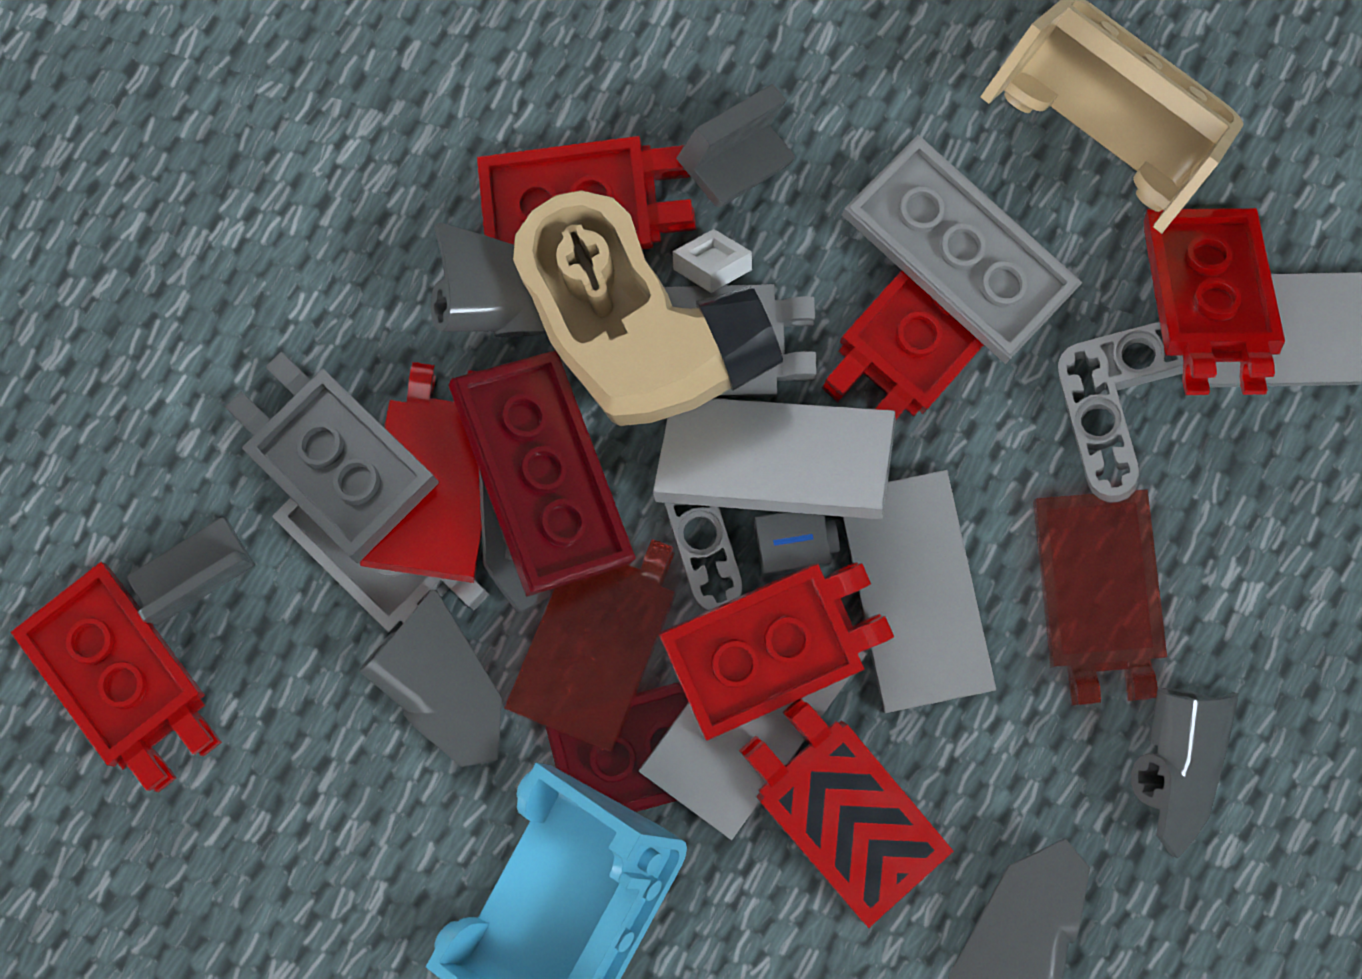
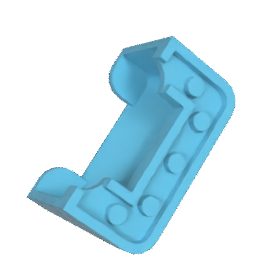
M535 763L532 770L524 776L517 788L518 813L530 820L483 910L478 918L467 917L448 923L439 932L435 940V950L426 968L440 979H621L685 860L687 852L686 842L665 828L557 768L547 764Z

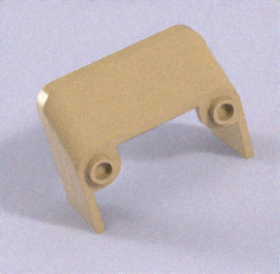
M1060 0L1032 23L980 96L989 104L1000 93L1005 91L1004 96L1007 101L1025 113H1030L1032 110L1045 111L1051 106L1135 169L1137 173L1134 175L1133 180L1138 188L1136 195L1139 200L1152 210L1158 212L1164 210L1153 226L1160 233L1164 232L1216 168L1243 127L1242 119L1229 105L1086 0Z

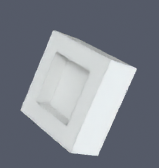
M713 229L674 250L673 268L681 275L712 293L752 270V252Z

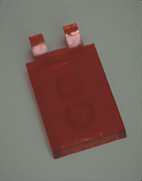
M1148 489L1135 490L1129 498L1120 502H1106L1100 500L1094 494L1036 498L1033 500L1050 668L1067 666L1071 706L1101 703L1100 684L1096 672L1124 670L1127 701L1156 698L1158 686L1151 659L1166 658L1167 649Z
M652 539L646 551L641 569L626 565L554 588L504 709L612 753L658 641V633L662 631L676 597L674 591L661 587L675 555L672 552L673 546Z

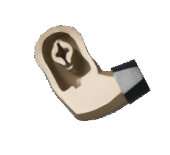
M585 191L556 195L532 210L515 235L513 261L523 284L533 298L551 344L609 419L619 426L653 423L696 409L730 388L734 391L783 363L780 346L771 322L752 286L696 301L697 308L673 307L658 276L645 261L631 215L612 197Z

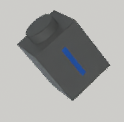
M784 512L754 518L753 526L762 578L793 573L813 563L819 564L820 568L829 567L832 563L831 553L840 551L835 520H825L824 515Z

